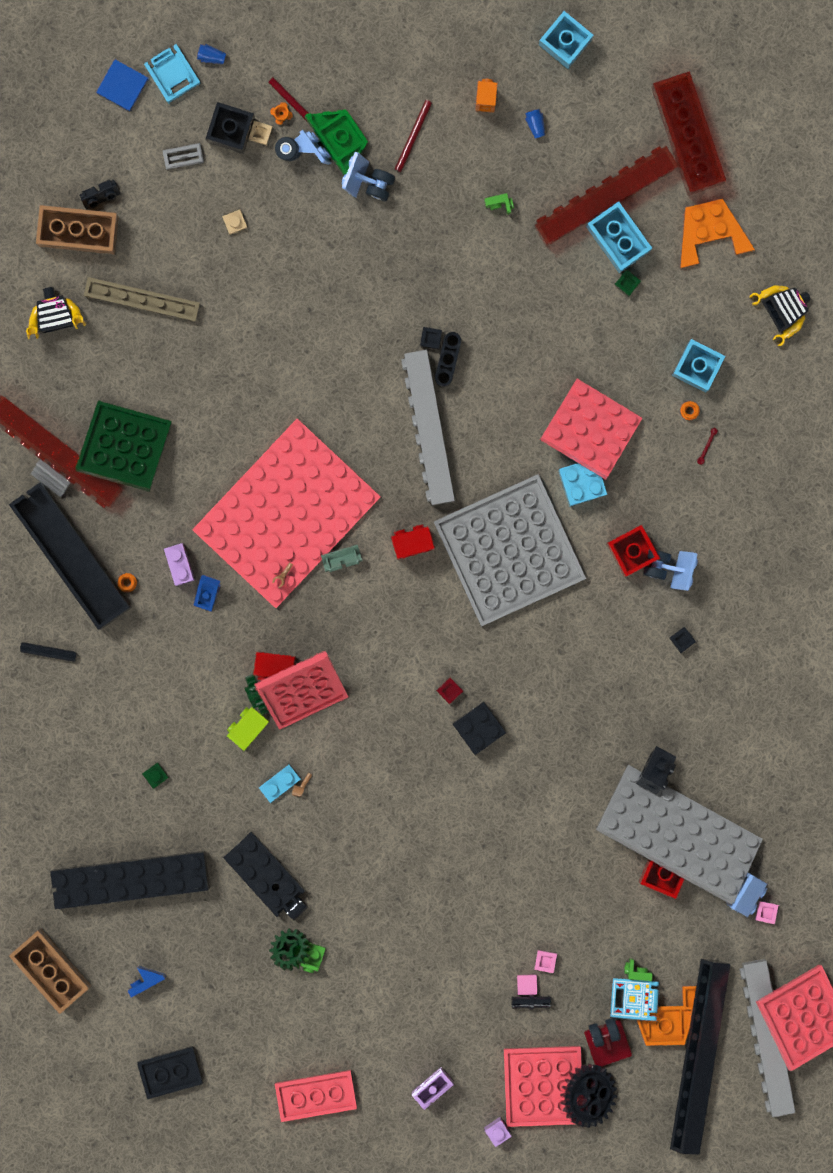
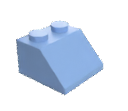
M747 873L735 902L732 905L727 902L725 904L748 917L749 914L752 915L757 908L756 902L759 897L762 898L765 895L767 883Z

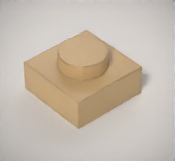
M254 121L248 139L267 146L273 127Z
M240 209L222 216L230 235L247 228Z

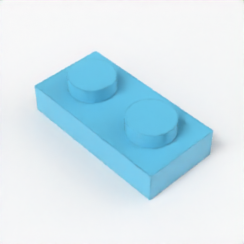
M289 764L261 785L259 789L271 803L301 779Z

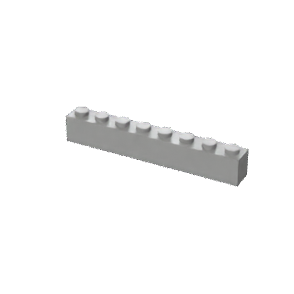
M427 350L405 353V359H401L403 370H407L408 373L405 383L406 389L411 390L412 396L408 397L410 408L414 407L415 415H412L413 427L417 426L419 434H415L417 446L421 445L422 453L418 454L420 465L424 464L425 472H422L424 483H428L429 488L428 491H425L427 502H431L432 506L454 502Z
M760 959L742 963L743 968H739L741 979H745L746 987H743L745 999L748 998L750 1006H747L748 1017H752L753 1025H750L752 1037L756 1036L757 1044H754L756 1056L759 1055L761 1062L757 1063L759 1074H763L764 1082H761L763 1094H767L768 1100L765 1101L766 1112H770L772 1117L795 1113L787 1066L756 1003L757 1000L772 992L767 961Z

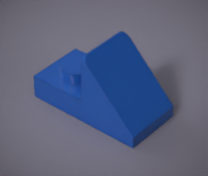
M202 575L193 606L212 612L221 586L219 585L220 581Z
M138 966L137 969L144 981L138 979L131 983L128 993L132 998L166 978L165 973Z

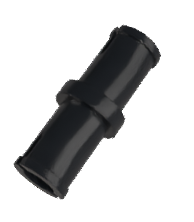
M529 995L528 997H511L512 1009L529 1008V1010H533L534 1008H551L550 996L533 997V995Z

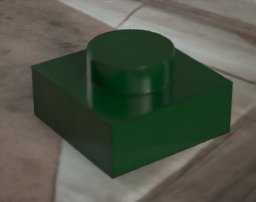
M626 269L614 286L629 297L641 281Z
M158 762L142 773L153 789L169 778Z

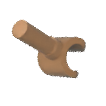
M289 562L284 571L276 576L272 583L279 578L282 584L278 588L282 587L285 584V577L293 564Z
M307 774L301 787L294 785L293 796L301 797L303 795L306 784L312 777V774Z

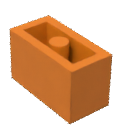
M482 79V81H478L475 111L495 112L497 83L494 80Z

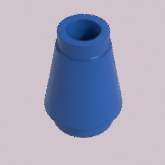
M200 44L197 59L203 63L223 64L226 53L208 44Z
M540 109L525 113V120L534 138L545 136L544 118Z

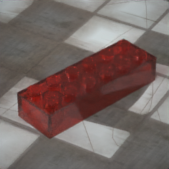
M690 71L653 83L651 89L687 196L723 185L726 182V177Z

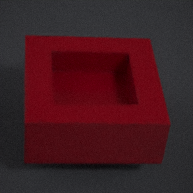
M451 678L436 690L448 704L452 703L463 692Z

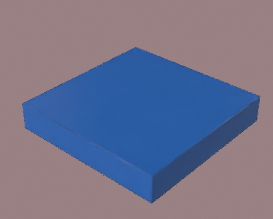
M114 59L96 93L130 112L149 78Z

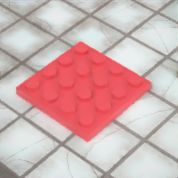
M577 378L540 440L606 480L641 422L642 417Z
M326 651L255 684L279 730L348 698V694Z
M822 965L812 968L756 1001L789 1071H793L833 1047V988Z
M581 1046L504 1048L507 1127L575 1124L571 1122V1119L566 1118L567 1113L562 1111L566 1105L560 1103L565 1100V1097L560 1096V1094L565 1093L562 1086H567L565 1079H571L569 1073H575V1068L581 1069Z

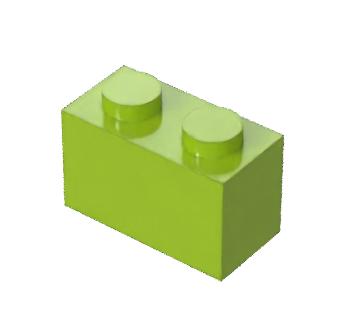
M253 706L250 709L246 707L239 715L241 720L238 723L233 722L227 729L229 732L227 737L243 751L247 749L270 722Z

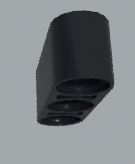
M456 332L447 333L443 341L435 375L436 384L442 388L448 387L453 379L461 345V337ZM454 336L458 339V343L455 346H450L447 343V339ZM450 355L454 361L452 364L447 365L443 362V357ZM440 374H447L449 381L441 383L438 377Z

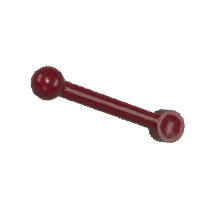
M717 428L711 429V435L702 455L697 459L699 465L704 464V457L714 436L718 433Z

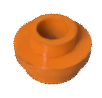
M693 401L685 402L680 409L681 416L686 420L696 419L700 412L699 406ZM688 407H691L693 409L692 414H688L686 412V409Z
M130 573L122 574L118 579V587L123 592H131L137 586L135 576ZM126 579L131 581V585L128 587L124 585Z

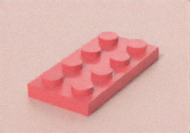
M351 1070L275 1083L281 1122L357 1109Z

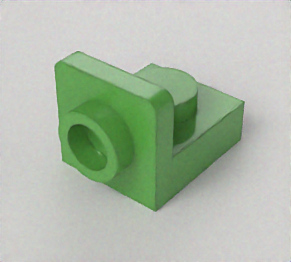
M507 193L484 199L485 207H490L491 210L502 208L501 205L505 204L506 213L509 215L511 214V209H514L512 197L508 198Z
M309 943L308 946L311 947V950L307 951V954L310 957H305L306 964L300 963V966L303 967L304 971L314 973V970H319L326 947Z
M629 958V963L625 962L624 974H628V979L652 981V972H648V968L637 967L636 970H633V958Z

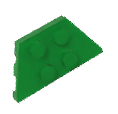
M346 109L335 112L327 111L317 114H306L304 116L338 168L343 175L347 174L350 158L354 156L355 152L361 154L368 142Z

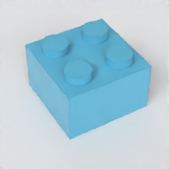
M563 11L540 39L539 46L569 69L592 41L594 35Z
M691 339L672 376L706 393L725 356Z
M573 464L558 470L569 507L607 495L602 477L581 464Z

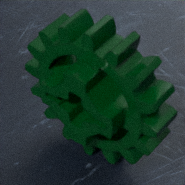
M253 674L245 677L248 686L244 689L253 708L258 707L262 715L268 713L269 710L255 686L256 683L262 680L258 681Z
M288 928L287 933L283 930L281 931L280 937L275 935L276 942L270 943L274 948L269 949V952L273 954L270 958L275 961L274 964L284 971L286 969L293 971L294 966L299 969L300 963L306 964L304 958L310 957L307 951H310L311 947L308 946L310 941L304 933H300L297 929L293 932V930Z

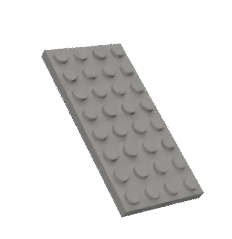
M628 765L596 830L732 905L763 839L668 786L665 790L661 789L656 795L637 785L636 783L641 771Z

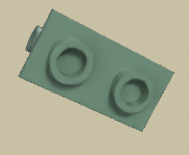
M358 544L321 555L325 572L329 571L330 573L342 569V564L348 567L359 564L362 561Z

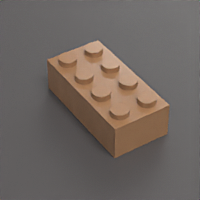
M40 205L36 244L39 247L115 254L119 216L117 213Z
M42 928L9 955L59 1014L92 986Z

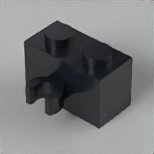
M656 746L650 753L636 784L656 795L661 789L665 790L669 783L667 777L673 773L676 764H674L676 756Z

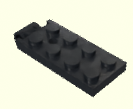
M250 832L223 857L276 917L284 910L295 921L308 908L302 902V899L298 897L301 893L305 892V889L253 832ZM273 884L279 885L278 891L272 889Z

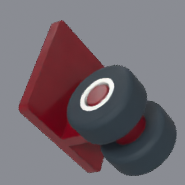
M613 1017L606 1019V1024L598 1026L597 1023L589 1025V1030L584 1031L594 1064L601 1067L632 1056L621 1021L615 1020Z

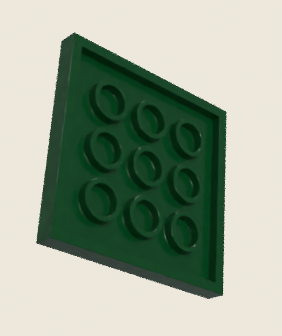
M98 401L75 471L150 492L172 421Z

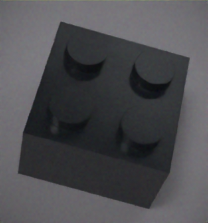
M217 102L206 135L207 143L244 154L255 120L254 113Z
M484 701L452 723L474 755L506 734Z

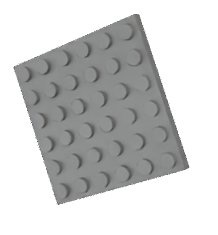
M539 474L434 521L481 626L586 579Z

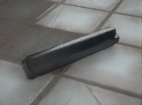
M22 642L20 645V652L71 662H75L77 652L25 642Z

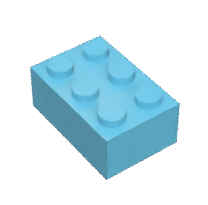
M620 202L604 211L586 226L618 273L627 269L652 250V247Z

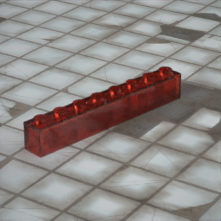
M667 146L655 148L651 151L652 155L649 157H640L634 161V166L630 168L625 166L618 171L619 175L614 178L612 176L605 178L601 181L602 185L596 188L595 185L585 191L586 194L579 197L577 195L569 200V205L564 208L561 205L552 211L554 214L549 217L544 215L537 219V224H535L534 228L545 246L547 247L602 214L617 202H622L677 169L678 164Z
M2 395L0 396V424L6 427L5 432L13 438L15 436L21 439L20 444L28 450L31 447L37 451L35 455L42 461H45V459L50 461L52 469L58 473L60 471L64 472L67 475L65 479L73 485L77 482L82 486L80 490L87 496L91 494L97 498L95 502L103 508L106 506L111 508L123 493V488L113 481L75 471L80 455Z

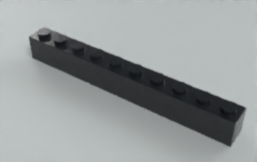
M701 959L670 1145V1150L681 1154L700 1155L731 965L719 960Z

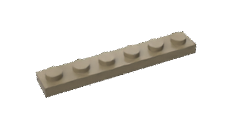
M91 277L87 278L84 291L85 297L193 322L197 321L200 308L199 302Z

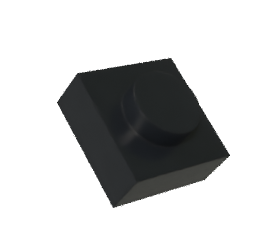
M423 327L420 346L439 349L442 330Z
M685 627L669 637L679 653H682L696 642Z

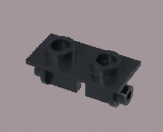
M108 179L98 184L99 191H96L93 186L79 194L86 210L95 208L107 200L111 201L121 194L114 179Z

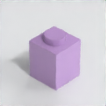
M501 1117L484 1127L486 1134L495 1147L512 1137L511 1132Z

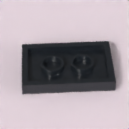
M193 1046L137 1061L147 1100L203 1084Z

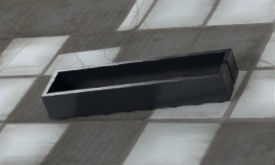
M39 482L26 492L30 496L29 498L26 495H21L11 502L9 506L96 628L102 630L132 607L43 483Z
M205 851L60 868L50 871L52 888H56L53 892L55 910L201 892L210 889Z

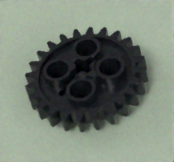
M588 1064V1066L581 1065V1069L575 1068V1073H569L571 1079H565L567 1086H562L565 1093L560 1094V1096L565 1097V1100L560 1103L566 1105L562 1111L567 1113L566 1118L571 1119V1122L578 1126L590 1128V1126L597 1127V1123L603 1124L602 1118L608 1119L607 1112L613 1113L610 1107L611 1105H616L613 1099L617 1098V1095H614L613 1092L617 1088L612 1086L615 1080L610 1079L612 1074L607 1073V1069L601 1068V1066Z

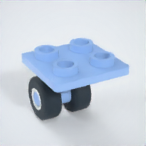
M301 130L300 135L295 139L282 137L276 142L275 152L282 160L295 161L300 157L301 153H315L322 163L328 165L332 163L329 160L330 154L325 148L318 145L320 140L313 132Z
M355 152L354 156L349 160L348 172L342 179V188L353 197H356L361 183L365 182L371 184L366 190L368 196L381 201H387L390 193L385 190L386 186L393 185L396 177L380 169H374L373 179L364 176L369 161L360 153Z
M650 550L647 556L648 559L654 558ZM656 550L660 559L653 562L651 566H645L643 575L665 580L667 571L662 568L674 571L670 588L688 591L692 586L693 571L698 563L697 553L680 551L675 567L663 564L670 562L671 554Z

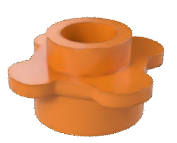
M281 102L280 105L270 110L278 125H282L285 120H290L293 117L285 102Z

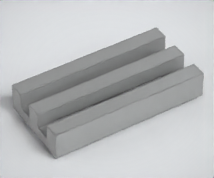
M200 143L162 150L166 170L204 163ZM197 149L198 151L169 158L167 154ZM199 156V159L169 164L170 161Z
M41 459L36 463L31 472L32 476L59 497L64 495L70 485L67 479Z

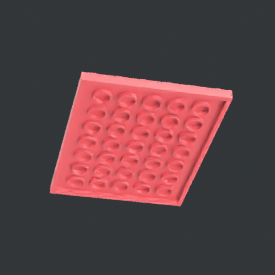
M296 419L192 530L270 604L277 608L322 560L321 555L329 553L381 496L301 421ZM289 562L292 563L293 566L285 577V584L278 588L282 584L281 579L277 578L272 583L273 579L284 571Z

